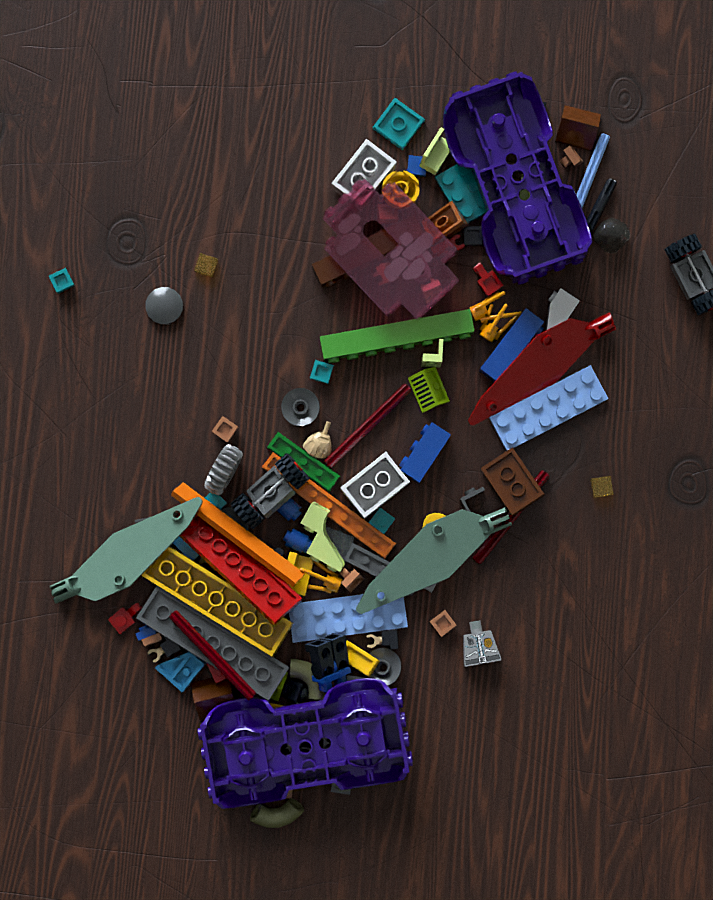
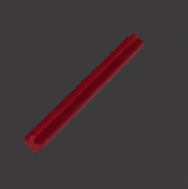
M403 384L325 459V464L332 468L411 392V388L407 384Z
M542 470L535 478L540 488L549 478V474ZM520 511L514 516H512L511 513L508 512L507 514L510 518L506 521L501 522L498 526L505 524L507 522H511L513 524L514 521L518 518V516L522 513V511ZM511 526L492 533L474 555L473 560L481 564Z
M177 610L169 616L175 625L247 700H251L256 695V692Z

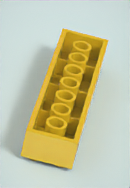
M171 546L141 575L271 657L276 654L294 624L289 619L283 617L275 625H272L226 580Z

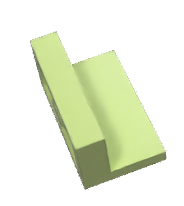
M442 127L427 148L419 165L435 176L450 153L446 139L441 137L444 131Z
M439 339L437 354L423 353L422 367H441L443 339Z

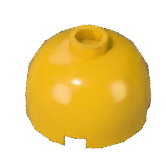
M393 171L383 181V199L388 206L394 209L403 210L411 207L419 196V182L408 171Z

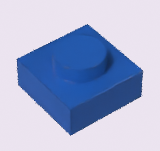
M145 625L140 627V632L135 634L138 641H141L158 632Z

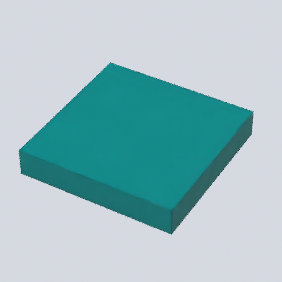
M394 98L372 129L403 151L425 122V119Z

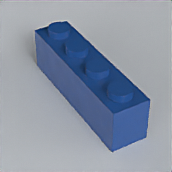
M526 308L482 365L479 372L495 382L526 348L531 339L544 330L541 327L544 321Z

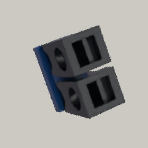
M331 633L305 644L306 652L310 653L312 663V681L318 682L320 691H329L333 687L332 681L335 686L346 682V675L351 673V669L348 667L349 660L345 635Z

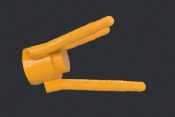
M497 291L480 303L469 307L475 321L480 319L481 323L488 320H494L497 315L486 316L488 314L486 305L505 295V292L502 291L500 293ZM519 312L505 313L501 318L518 316Z
M490 304L486 316L491 315L493 304ZM504 304L493 323L483 322L479 329L481 330L479 335L490 342H493L494 339L498 340L500 335L520 317L522 311H519L518 316H514L498 331L499 328L496 325L508 306Z
M315 561L314 563L329 575L324 577L310 570L300 568V571L324 581L323 585L326 586L321 587L308 584L307 589L325 591L330 594L332 591L337 593L342 582V578L338 577L339 574L329 570L320 562Z

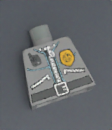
M480 620L469 622L471 634L463 635L464 667L500 661L501 656L491 630L482 631Z

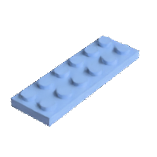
M590 365L489 417L507 451L608 400V397Z
M383 592L378 593V599H382L384 597ZM363 594L301 602L289 612L290 621L294 623L291 628L293 643L317 640L331 633L347 636L408 627L404 597L363 614H359L356 611V607Z

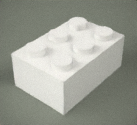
M366 139L331 183L332 189L362 211L382 186L386 176L394 171L397 162Z
M385 452L340 487V489L365 519L406 487L410 481L387 452Z

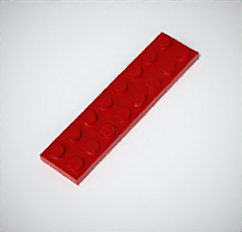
M195 515L189 527L180 535L196 553L272 625L279 622L302 601V597L280 577L199 516Z

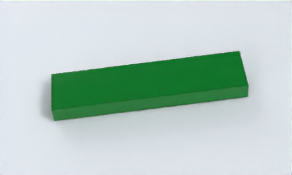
M279 432L267 446L268 449L281 458L286 453L289 454L310 479L328 492H330L340 478V475L309 455Z

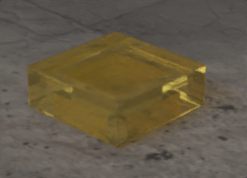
M200 253L194 272L213 278L218 258Z
M611 476L591 479L594 498L614 495Z

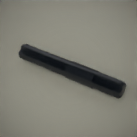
M611 178L606 181L587 218L591 234L617 185V182Z

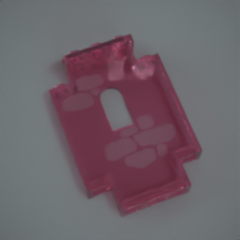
M365 178L362 181L358 180L353 184L351 192L348 194L344 193L338 199L339 203L334 208L331 206L324 212L325 216L322 219L337 234L336 237L332 236L325 243L327 246L324 249L387 317L400 305H403L418 321L460 282L445 265L458 252V249L395 182L393 184L388 183L381 190L383 193L380 195ZM373 220L380 223L398 243L385 257L363 233V227L368 221Z

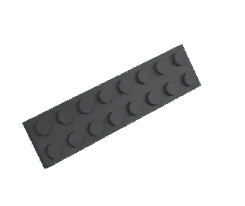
M156 586L136 619L219 670L170 619L169 616L177 610L256 694L269 702L289 667L161 587Z

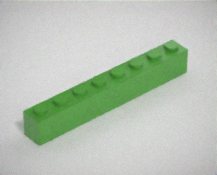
M467 309L320 336L324 362L328 361L331 364L340 361L339 359L346 357L347 360L357 359L358 355L366 354V357L375 356L379 351L392 353L396 351V348L403 347V350L415 348L414 345L417 344L430 346L433 345L434 341H439V339H443V343L450 342L452 338L459 337L460 340L468 339L474 334L471 310Z

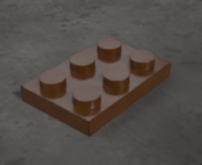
M513 447L481 468L512 516L545 496Z

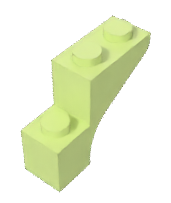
M314 501L301 521L305 530L311 533L317 532L306 553L310 555L309 558L318 563L322 561L327 564L326 567L333 572L338 570L340 572L345 565V561L326 531V520L331 510Z

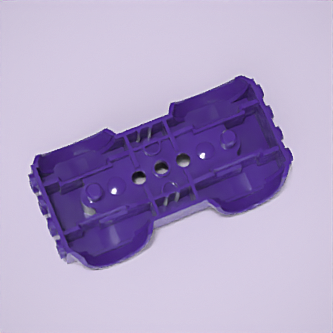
M512 72L507 74L506 78L500 80L495 78L486 85H475L467 92L458 91L452 94L443 114L444 134L454 161L460 167L472 169L487 210L482 219L481 230L484 247L493 268L499 274L511 277L513 284L518 282V285L528 282V278L534 276L536 278L547 275L548 271L553 269L557 272L565 269V265L570 263L572 265L582 263L583 259L586 258L588 248L593 242L592 235L572 186L562 184L547 144L553 136V129L532 78L522 72ZM509 154H514L517 157V162L513 165L506 162V157ZM515 172H520L524 178L521 181H515L512 175ZM521 190L529 191V199L521 200L519 192Z

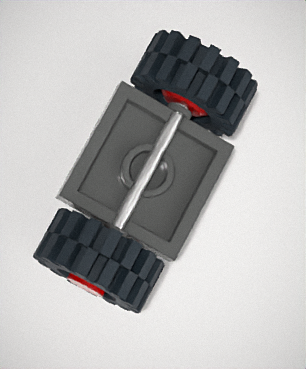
M692 234L672 243L664 250L671 263L679 261L670 267L686 299L689 300L702 294L691 301L697 315H701L713 310V290H711L713 289V265L705 250L691 256L692 253L702 248L696 234Z
M287 453L275 463L276 467L273 466L246 490L253 502L245 494L241 493L230 503L237 515L252 529L257 527L265 517L268 519L296 494L291 485L299 489L309 480L308 475L300 465Z

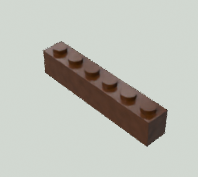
M415 215L361 240L353 250L344 255H339L336 252L313 263L312 269L321 287L326 286L330 288L337 284L336 281L341 278L346 280L354 276V272L358 270L362 272L371 267L370 264L386 261L388 259L387 256L391 255L399 246L404 248L402 251L404 252L408 246H404L400 242L399 238L401 235L408 232L413 236V241L408 245L410 246L423 234Z

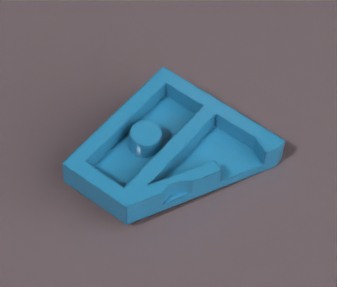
M187 652L158 664L155 669L181 692H184L207 663Z

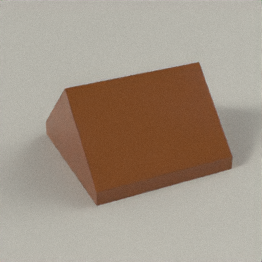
M450 201L421 222L425 231L432 235V245L434 246L448 240L469 225L453 201Z

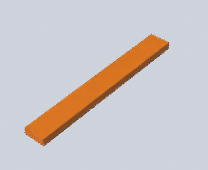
M273 452L262 468L268 472L273 466L276 467L275 463L281 457ZM309 479L299 489L291 485L296 494L310 504L315 501L331 510L328 515L331 520L385 559L396 545L395 542Z
M184 482L172 491L171 496L180 503L200 497L203 503L196 513L197 516L290 586L294 587L304 577V572L300 571V569Z

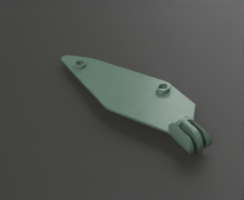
M200 497L193 498L113 533L71 577L50 585L55 604L76 595L98 601L130 587L189 527L203 503Z
M506 508L485 516L462 509L426 524L368 585L356 607V611L359 614H363L449 578L492 533L512 526L511 522H507L494 528V525L510 518L508 514L494 520L490 519L506 512ZM379 592L384 593V597L382 599H378L377 597Z

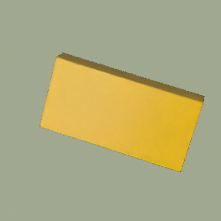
M347 640L349 665L370 677L380 661Z

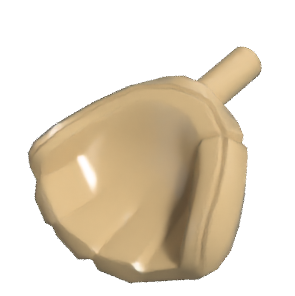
M328 421L323 432L319 431L311 434L303 444V448L312 457L322 459L331 454V438L327 434L331 423Z

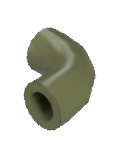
M291 658L290 678L301 679L306 683L309 692L308 699L323 700L327 692L320 691L318 682L312 681V664L308 661Z
M289 798L284 805L278 808H268L258 804L250 815V821L266 828H280L295 821L304 812V808L293 798Z

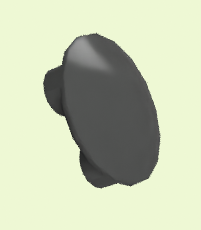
M160 287L153 290L146 300L148 316L159 324L170 325L180 317L183 310L181 296L169 287Z

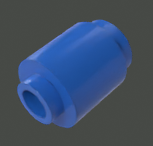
M290 498L277 511L287 521L291 519L295 521L301 515L299 510L302 507Z
M294 528L291 531L287 530L283 541L286 542L285 546L299 553H306L313 541L308 535Z

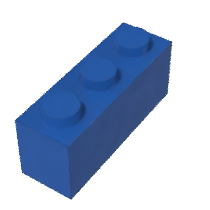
M433 422L430 426L427 424L424 426L420 433L423 435L419 442L415 440L409 449L412 453L409 457L405 456L399 464L402 467L400 470L403 474L418 484L451 436V434Z

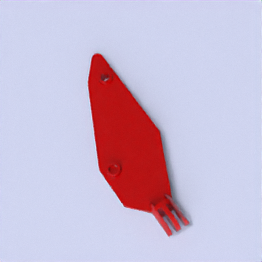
M608 312L590 322L569 318L536 335L481 396L468 419L469 424L476 425L555 384L595 340L616 330L611 313Z

